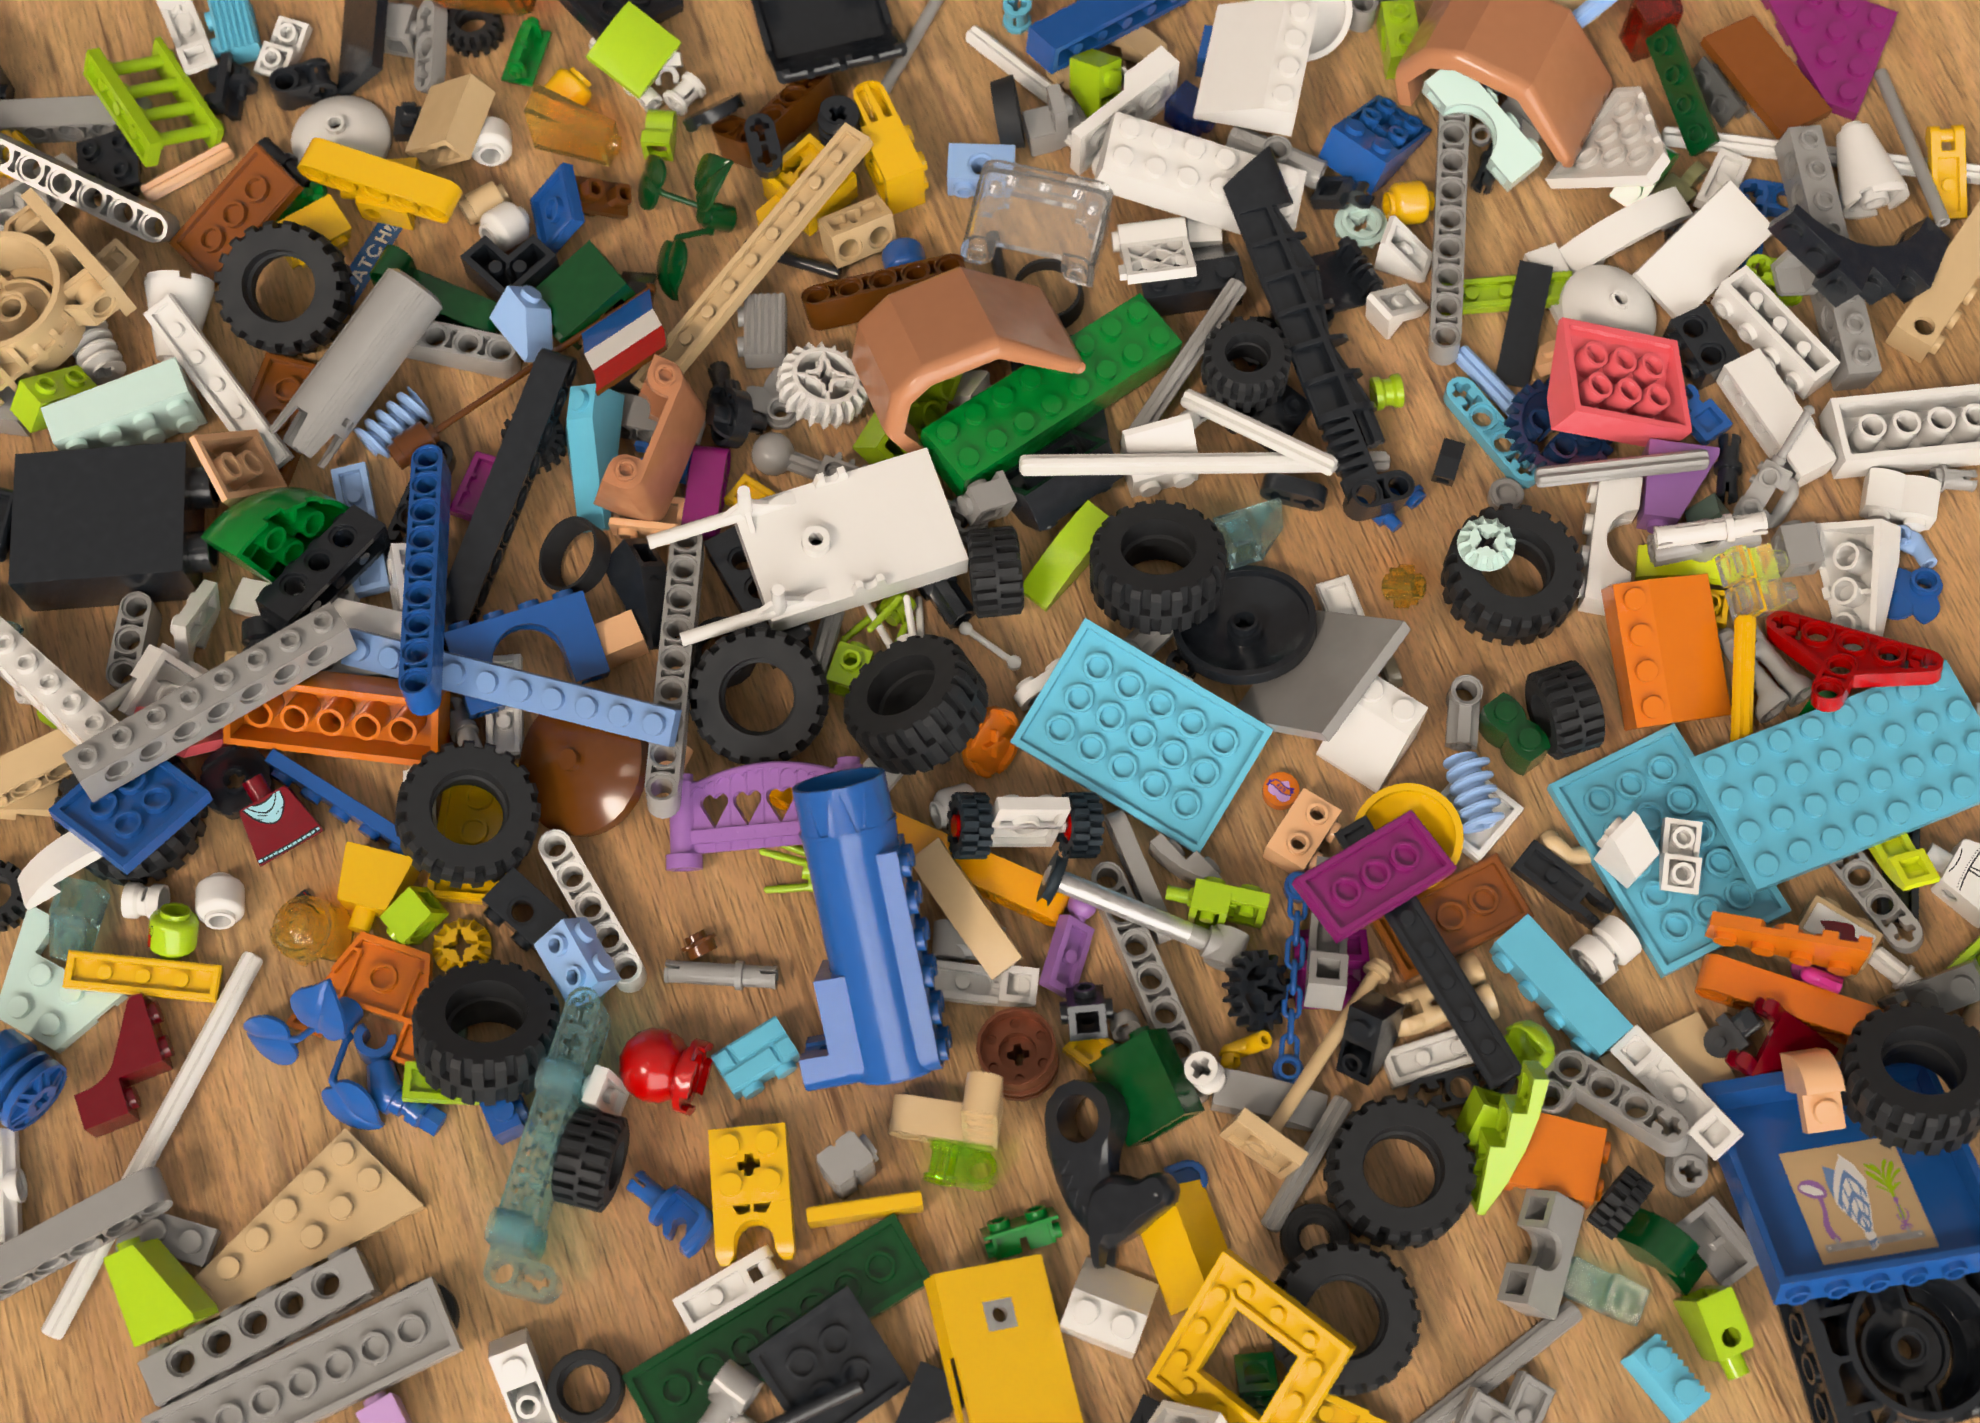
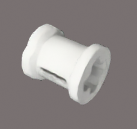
M685 72L680 83L672 90H667L663 93V99L672 111H676L679 116H684L688 112V107L697 98H702L706 95V88L698 77L691 72Z
M1198 1051L1191 1054L1184 1065L1186 1078L1194 1084V1087L1200 1093L1210 1095L1218 1093L1226 1083L1225 1070L1212 1054ZM1202 1070L1206 1072L1211 1070L1209 1076L1203 1074L1199 1076Z

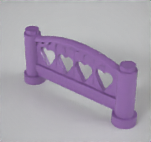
M838 757L837 765L833 768L796 761L757 762L723 770L699 781H693V774L684 773L681 806L679 811L669 818L670 854L666 855V871L689 872L703 870V854L802 845L798 834L800 827L794 799L782 820L769 800L771 791L778 789L780 792H784L789 787L792 788L804 780L819 775L863 767V764H860V757ZM754 791H759L761 801L748 823L736 804V798L741 792L750 796ZM725 794L728 798V804L715 826L706 812L703 802L709 795L717 799L720 795Z

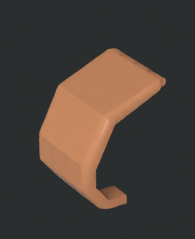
M1434 0L1399 62L1395 74L1399 105H1413L1424 85L1422 73L1428 69L1457 71L1516 99L1556 160L1561 162L1566 168H1571L1574 165L1581 147L1584 145L1592 125L1595 123L1613 86L1611 75L1570 8L1553 0Z
M960 266L888 294L858 322L851 358L884 432L896 445L907 453L924 448L915 428L907 422L911 404L932 385L997 359L1071 374H1080L1086 369L1084 361L1047 295L1039 286Z

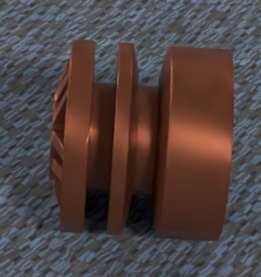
M1011 1007L996 1012L985 1021L977 1036L976 1052L982 1072L993 1073L1003 1078V1098L1010 1101L1025 1102L1038 1098L1049 1090L1058 1076L1060 1058L1052 1027L1044 1017L1028 1008ZM1016 1054L1024 1055L1023 1065L1016 1066Z

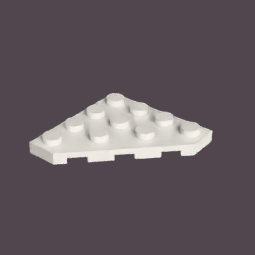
M1641 86L1620 87L1613 90L1603 104L1595 123L1592 125V129L1584 145L1581 147L1574 165L1571 168H1566L1558 161L1545 178L1551 189L1653 186L1660 179L1662 172L1670 163V159L1647 96Z

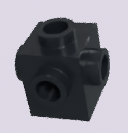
M1082 982L1074 985V987H1067V1001L1059 1002L1061 1025L1069 1024L1070 1041L1108 1038L1107 1020H1114L1112 997L1104 998L1103 984L1095 985L1090 982Z

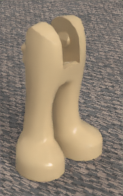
M1473 952L1460 958L1459 966L1472 987L1479 986L1474 990L1492 1019H1498L1500 1017L1498 1004L1490 984H1484L1486 976L1479 960ZM1425 983L1390 997V999L1405 1005L1404 1010L1411 1008L1414 1015L1401 1021L1398 1037L1422 1033L1448 1021L1439 1005L1431 1004L1435 999Z

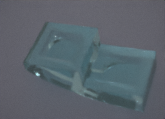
M1573 1256L1562 1296L1605 1316L1635 1327L1639 1323L1650 1290L1618 1273L1610 1274L1577 1256Z

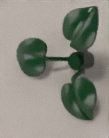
M651 154L646 158L645 170L639 181L638 201L644 210H653L660 195L697 208L696 220L704 227L703 229L676 234L673 241L666 240L661 247L657 260L658 282L663 292L675 301H679L678 290L688 258L687 247L683 240L701 235L713 236L714 230L731 232L737 221L735 206L714 202L734 161L717 154H704L698 164L694 178L697 202L667 192L662 188L667 170L663 159L657 155Z

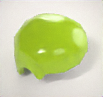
M1532 1020L1516 1021L1505 1029L1507 1033L1504 1038L1521 1065L1523 1060L1539 1061L1545 1071L1553 1062L1555 1045L1552 1037L1544 1027Z

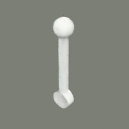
M962 622L960 624L959 631L962 635H970L1007 662L1010 670L1016 671L1021 667V658L1019 656H1010L973 630L971 623Z

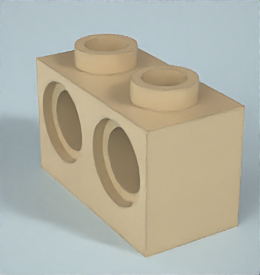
M878 195L817 219L823 251L837 269L875 253L882 252L887 244L897 239L893 212Z

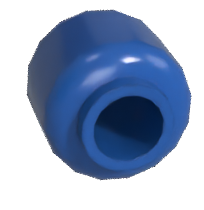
M909 237L891 241L882 251L884 269L927 259L922 244L916 239Z

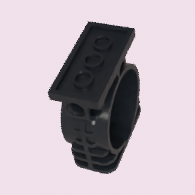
M1980 1272L1969 1273L1955 1280H1947L1945 1277L1927 1280L1925 1283L1917 1286H1907L1906 1284L1889 1286L1875 1293H1870L1866 1290L1852 1292L1842 1298H1838V1301L1828 1297L1810 1299L1800 1305H1789L1788 1303L1776 1305L1812 1423H1875V1421L1876 1423H1958L1980 1418ZM1904 1289H1905V1291H1906V1294H1907V1296H1908L1910 1302L1915 1303V1304H1917V1305L1923 1307L1924 1309H1926L1927 1311H1929L1932 1315H1930L1928 1312L1924 1311V1310L1921 1309V1308H1918V1307L1913 1306V1305H1909V1304H1908V1301H1907V1298H1906V1295H1905V1292H1904ZM1865 1300L1870 1316L1861 1325L1857 1342H1855V1325L1864 1312L1862 1303ZM1899 1340L1905 1341L1910 1346V1359L1904 1358L1898 1350ZM1950 1346H1951V1352H1952L1951 1369H1950V1372H1949V1375H1948L1947 1380L1945 1381L1944 1385H1943V1386L1940 1388V1390H1939V1391H1940V1396H1941V1402H1940V1399H1939V1396H1938V1393H1937V1390H1936V1387H1935V1386L1941 1382V1380L1944 1378V1376H1945V1374H1946V1372H1947V1370H1948V1367H1949V1364H1950ZM1875 1385L1886 1392L1895 1394L1897 1402L1887 1397Z

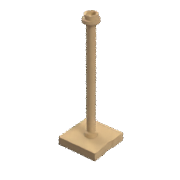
M1374 957L1370 962L1365 963L1363 966V971L1366 973L1365 977L1268 1124L1248 1109L1243 1108L1226 1123L1219 1134L1220 1137L1252 1158L1280 1180L1298 1169L1309 1154L1280 1132L1342 1040L1349 1006L1370 991H1374L1378 983L1386 984L1390 979L1391 967L1379 958Z

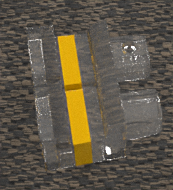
M1771 543L1755 548H1747L1746 545L1732 546L1715 558L1723 588H1729L1724 593L1733 622L1738 615L1743 614L1753 615L1755 618L1768 616L1783 606L1797 600L1799 597L1796 585L1792 582L1782 583L1779 574L1788 569L1789 562L1786 552L1784 550H1772Z

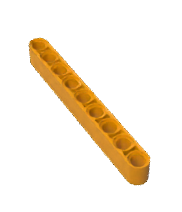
M791 787L787 788L784 792L774 789L769 795L771 804L786 812L794 799ZM894 811L897 816L898 834L904 833L906 844H912L915 855L937 838H940L950 852V842L947 840L949 834ZM993 853L987 855L988 858L955 859L983 898L1039 923L1056 927L1059 915H1063L1070 897L1056 892L1049 906H1047V901L1044 898L1037 901V894L1043 875Z

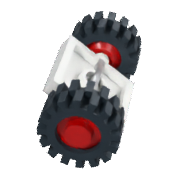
M954 792L951 796L952 801H949L950 811H947V818L949 819L947 830H949L947 840L950 842L949 850L955 859L988 858L987 855L991 852L990 847H1052L1056 838L1057 842H1060L1058 848L1062 852V856L1066 857L1069 854V859L1097 858V854L1101 852L1100 846H1103L1104 840L1101 837L1105 831V827H1102V822L1105 821L1104 814H1101L1103 806L1102 803H1099L1100 797L1095 792H1064L1061 797H1055L1050 794L1038 797H1020L1010 794L997 797L993 807L992 803H989L990 798L986 792Z

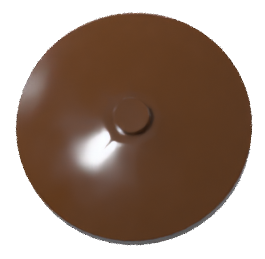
M539 714L528 730L519 760V766L524 764L530 772L528 778L530 783H536L539 792L537 797L538 803H541L539 822L550 830H561L568 836L592 837L605 833L617 826L634 809L645 788L649 743Z

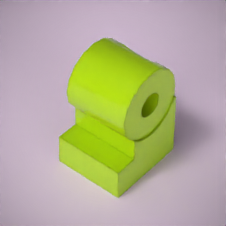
M648 109L645 130H642L640 139L644 160L653 154L661 157L663 161H674L677 139L676 111ZM652 146L666 147V150L656 151Z

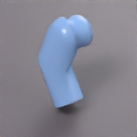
M1898 525L1901 527L1900 551L1913 556L1920 568H1933L1938 560L1923 536L1906 525Z

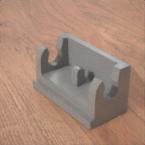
M1714 1195L1675 1224L1700 1246L1697 1253L1708 1265L1706 1270L1720 1286H1730L1758 1265L1747 1235Z

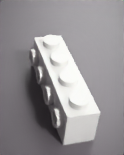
M1747 265L1720 283L1711 301L1718 316L1726 319L1735 328L1742 341L1749 343L1755 350L1760 348L1765 357L1773 361L1776 372L1784 380V383L1790 386L1802 400L1829 382L1841 362Z
M1760 348L1725 364L1716 379V383L1771 460L1774 454H1778L1801 416L1803 409L1796 401L1792 388L1784 384L1777 374L1773 361L1765 357ZM1812 417L1809 418L1784 459L1786 463L1783 467L1793 472L1791 477L1797 481L1799 488L1827 474L1837 459L1830 442L1824 440L1815 428Z

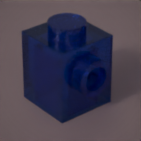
M1185 80L1165 101L1164 121L1169 123L1174 130L1199 137L1203 132L1207 134L1216 122L1193 118L1199 88Z

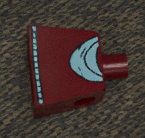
M262 773L242 783L253 803L239 810V814L260 867L325 831L320 822L288 785H284L272 792Z

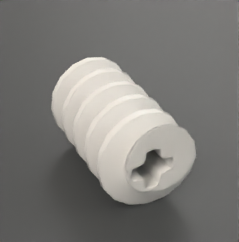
M103 321L98 326H86L81 342L72 353L76 358V364L98 385L118 379L126 371V364L122 361V354L117 350L118 345L113 340V334L108 329L107 321Z

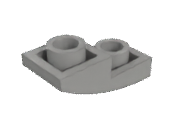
M1162 833L1150 841L1148 853L1161 866L1181 880L1195 886L1196 878L1204 879L1207 876L1222 878L1219 875L1221 873L1220 868L1209 856L1203 857L1196 850L1185 859V852L1181 846L1172 838L1167 840Z

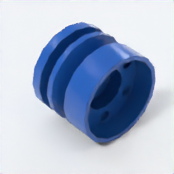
M12 1028L0 1032V1121L5 1127L16 1132L34 1124L56 1101L64 1088L67 1079V1068L55 1059H52L44 1051L37 1052V1046Z

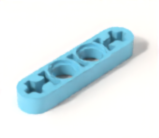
M1456 377L1451 379L1443 396L1449 410L1507 478L1517 481L1522 488L1534 486V472L1536 468L1530 475L1518 472L1520 466L1526 469L1530 464L1528 460L1518 462L1514 458L1517 453L1522 454L1520 450L1501 452L1494 446V441L1499 438L1507 439L1511 444L1515 442L1514 439L1505 438V434L1509 431L1510 427L1504 425V417L1469 378ZM1455 390L1459 393L1465 391L1467 393L1465 399L1462 396L1454 397ZM1468 404L1470 408L1468 411H1465ZM1476 413H1484L1489 416L1491 423L1487 426H1479L1474 423L1472 416Z

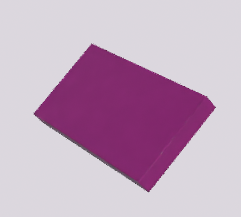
M1411 809L1295 878L1292 885L1337 944L1451 875L1457 867Z

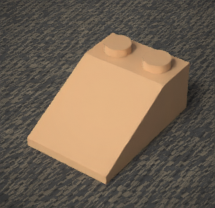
M257 429L200 434L189 438L222 503L228 507L255 493L287 487Z

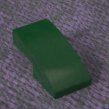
M1273 1351L1234 1355L1237 1396L1260 1415H1263L1279 1389Z

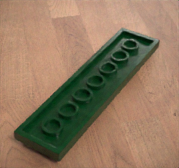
M893 1213L623 1374L622 1378L646 1423H698L712 1402L708 1399L710 1395L708 1393L709 1387L728 1360L732 1359L761 1379L763 1385H765L766 1382L746 1351L843 1284H847L869 1320H872L925 1288L924 1281L931 1275L896 1215Z

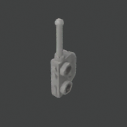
M1812 405L1804 406V411L1778 454H1774L1771 460L1766 459L1765 462L1761 461L1757 467L1759 472L1757 475L1753 474L1748 481L1751 485L1745 495H1742L1733 509L1735 512L1732 516L1765 511L1768 529L1775 528L1783 522L1799 494L1798 483L1791 477L1793 472L1783 467L1786 463L1784 459L1811 415H1814L1815 409ZM1778 488L1784 491L1772 513L1764 510V507L1775 489Z

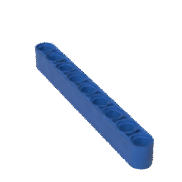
M434 444L423 445L413 452L410 472L398 684L409 710L417 716L429 715L436 711L440 706L442 696L452 477L442 449Z

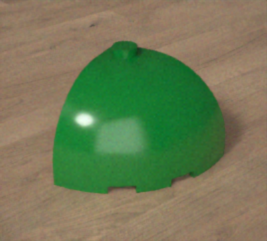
M298 487L269 489L246 497L229 507L213 521L201 538L234 563L272 584L283 573L285 567L308 549L311 541L321 536L332 525L334 519L339 514L345 513L349 507L333 497L311 489Z

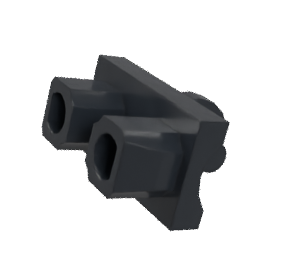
M230 52L221 53L220 63L208 69L207 77L216 89L215 92L205 94L204 101L214 115L225 114L232 122L240 121L242 118L243 105L247 95L255 94L258 91L259 84L254 77L250 76V69L236 63Z
M1747 1006L1735 1016H1732L1730 1013H1723L1715 1019L1719 1025L1710 1028L1705 1033L1703 1039L1704 1047L1711 1056L1726 1058L1730 1049L1736 1051L1738 1048L1739 1051H1742L1754 1044L1749 1037L1765 1026V1024L1752 1010V1007Z

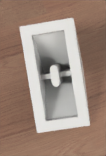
M1395 215L1390 216L1379 245L1374 269L1422 283L1426 279L1432 261V252Z

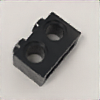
M1706 304L1671 319L1662 336L1663 338L1678 341L1683 374L1687 380L1693 382L1698 391L1716 383V379L1723 366L1741 357ZM1685 333H1690V334L1694 335L1695 337H1690V336L1686 335ZM1703 360H1708L1713 365L1707 364Z

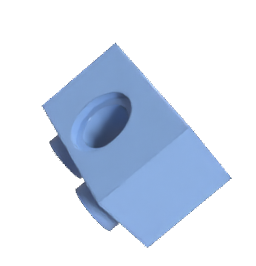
M949 143L947 166L948 196H957L959 198L981 196L993 199L1014 197L1015 145ZM977 172H985L986 174L980 175V174H976V173H977Z

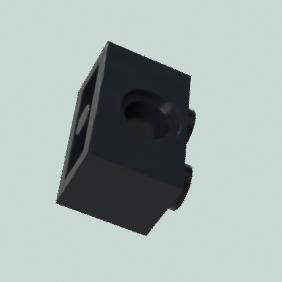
M514 867L482 898V904L486 907L483 914L497 927L504 923L514 932L510 938L525 952L531 948L538 954L533 944L559 921L568 918L560 908ZM525 904L533 909L534 914L529 921L518 922L512 917L513 909L518 905Z

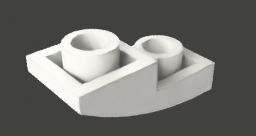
M279 16L270 42L263 41L253 71L256 74L270 77V74L278 68L298 64L313 28L307 23Z
M1668 817L1662 818L1659 890L1692 895L1699 894L1702 858L1699 857L1703 822Z

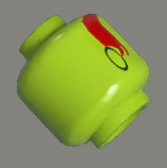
M166 903L162 905L149 918L148 947L165 960L176 961L192 953L198 941L199 919L197 915L187 905L181 903Z

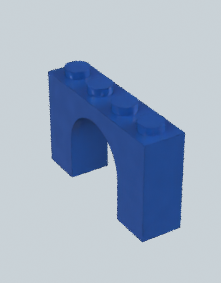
M572 588L554 593L552 600L539 603L538 599L529 600L517 606L519 610L506 614L504 610H496L483 615L484 621L470 624L468 620L460 621L449 625V631L444 632L446 651L493 663V653L497 645L506 636L521 630H534L549 636L558 645L572 683L585 685L607 678L610 673V668L583 590L574 593ZM461 694L469 719L472 720L505 710L506 707L505 705Z

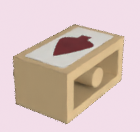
M1818 895L1805 906L1795 925H1800V929L1805 934H1822L1823 929L1840 932L1839 939L1858 942L1859 935L1874 938L1871 952L1857 975L1845 976L1850 980H1853L1864 970L1884 935L1875 930V926L1870 921L1861 917H1853L1843 911L1836 901L1827 897L1821 898Z

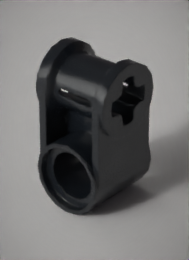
M317 57L274 70L270 74L269 84L278 107L286 111H293L336 96L338 87L331 80L329 62L324 58Z

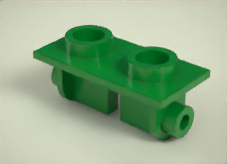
M528 17L520 25L501 81L533 87L552 34L551 31L541 30L540 21L537 18Z
M1037 1205L1026 1209L1024 1215L1009 1219L1008 1216H1001L988 1221L987 1227L979 1229L984 1241L991 1240L990 1243L984 1244L988 1259L996 1257L998 1261L1023 1253L1020 1238L1027 1237L1030 1250L1056 1243V1238L1063 1235L1059 1222L1051 1223V1221L1059 1219L1053 1206L1046 1208V1205Z

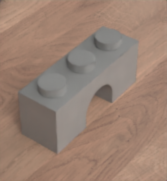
M1526 1189L1517 1225L1526 1230L1530 1236L1532 1243L1531 1255L1526 1264L1506 1263L1497 1297L1498 1301L1525 1316L1556 1320L1585 1211L1583 1206L1558 1191Z

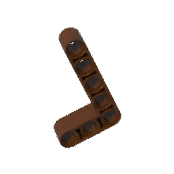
M954 253L813 285L803 291L801 300L812 329L819 331L859 322L888 294L958 266L964 268L966 266L961 255Z

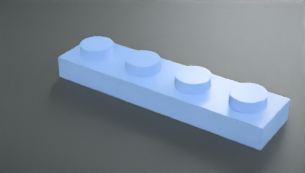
M365 461L330 469L336 500L349 508L354 504L378 519L369 471ZM384 553L352 583L355 594L359 599L390 591L387 561Z

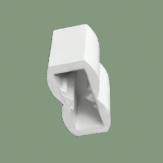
M1871 468L1864 478L1859 516L1865 519H1884L1897 525H1906L1916 532L1930 530L1937 519L1942 482L1925 476L1905 475L1891 469Z

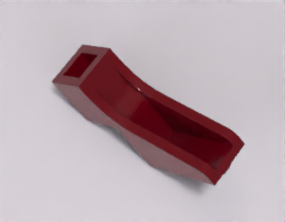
M142 992L131 996L127 1001L114 1059L108 1073L93 1087L74 1095L84 1130L96 1138L141 1121L137 1108L142 1106L136 1088L132 1085L173 1070L170 1057L174 1056L175 1052L170 1038L167 1034L163 1035L160 1023L164 1022L161 1007L157 1001H151Z

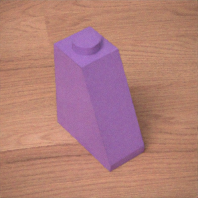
M1650 438L1642 455L1705 449L1708 451L1710 463L1705 470L1643 476L1636 529H1644L1653 534L1654 526L1677 524L1718 458L1720 448Z

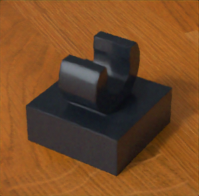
M402 102L401 106H396L393 136L396 142H409L423 106H417L416 102Z

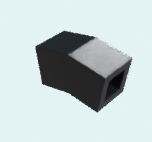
M1444 438L1431 481L1452 487L1465 443Z

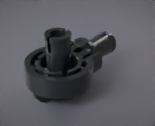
M717 361L710 364V368H708V375L713 387L708 393L709 398L707 399L705 422L707 425H710L711 437L717 446L737 449L744 444L749 432L757 435L764 434L763 431L766 430L768 422L767 415L753 412V402L750 394L742 390L739 381L731 378L729 365L724 361Z

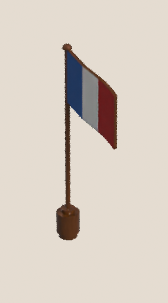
M646 283L645 289L552 350L561 353L579 340H583L584 354L595 375L597 396L650 362L654 354L659 356L668 349L666 332L654 310L652 295L656 293V286L652 283ZM534 362L435 428L430 423L424 426L420 421L416 422L391 439L392 443L386 446L389 454L401 470L408 466L411 468V457L417 448L427 444L437 446L436 443L441 441L438 433L528 375Z

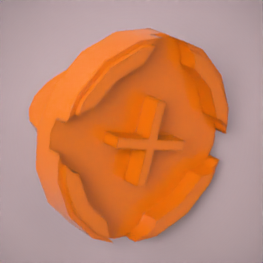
M996 705L986 707L985 720L978 725L979 732L974 739L970 738L967 741V747L961 752L963 764L968 771L986 779L992 778L991 775L995 772L1000 774L1006 770L1015 758L1018 747L1011 744L1010 741L1017 731L1016 727L1020 726L1019 720L1014 712Z

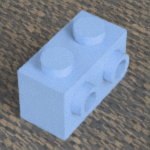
M586 917L562 919L533 944L568 1007L593 1004L621 980L615 969L613 959L604 950L594 926Z

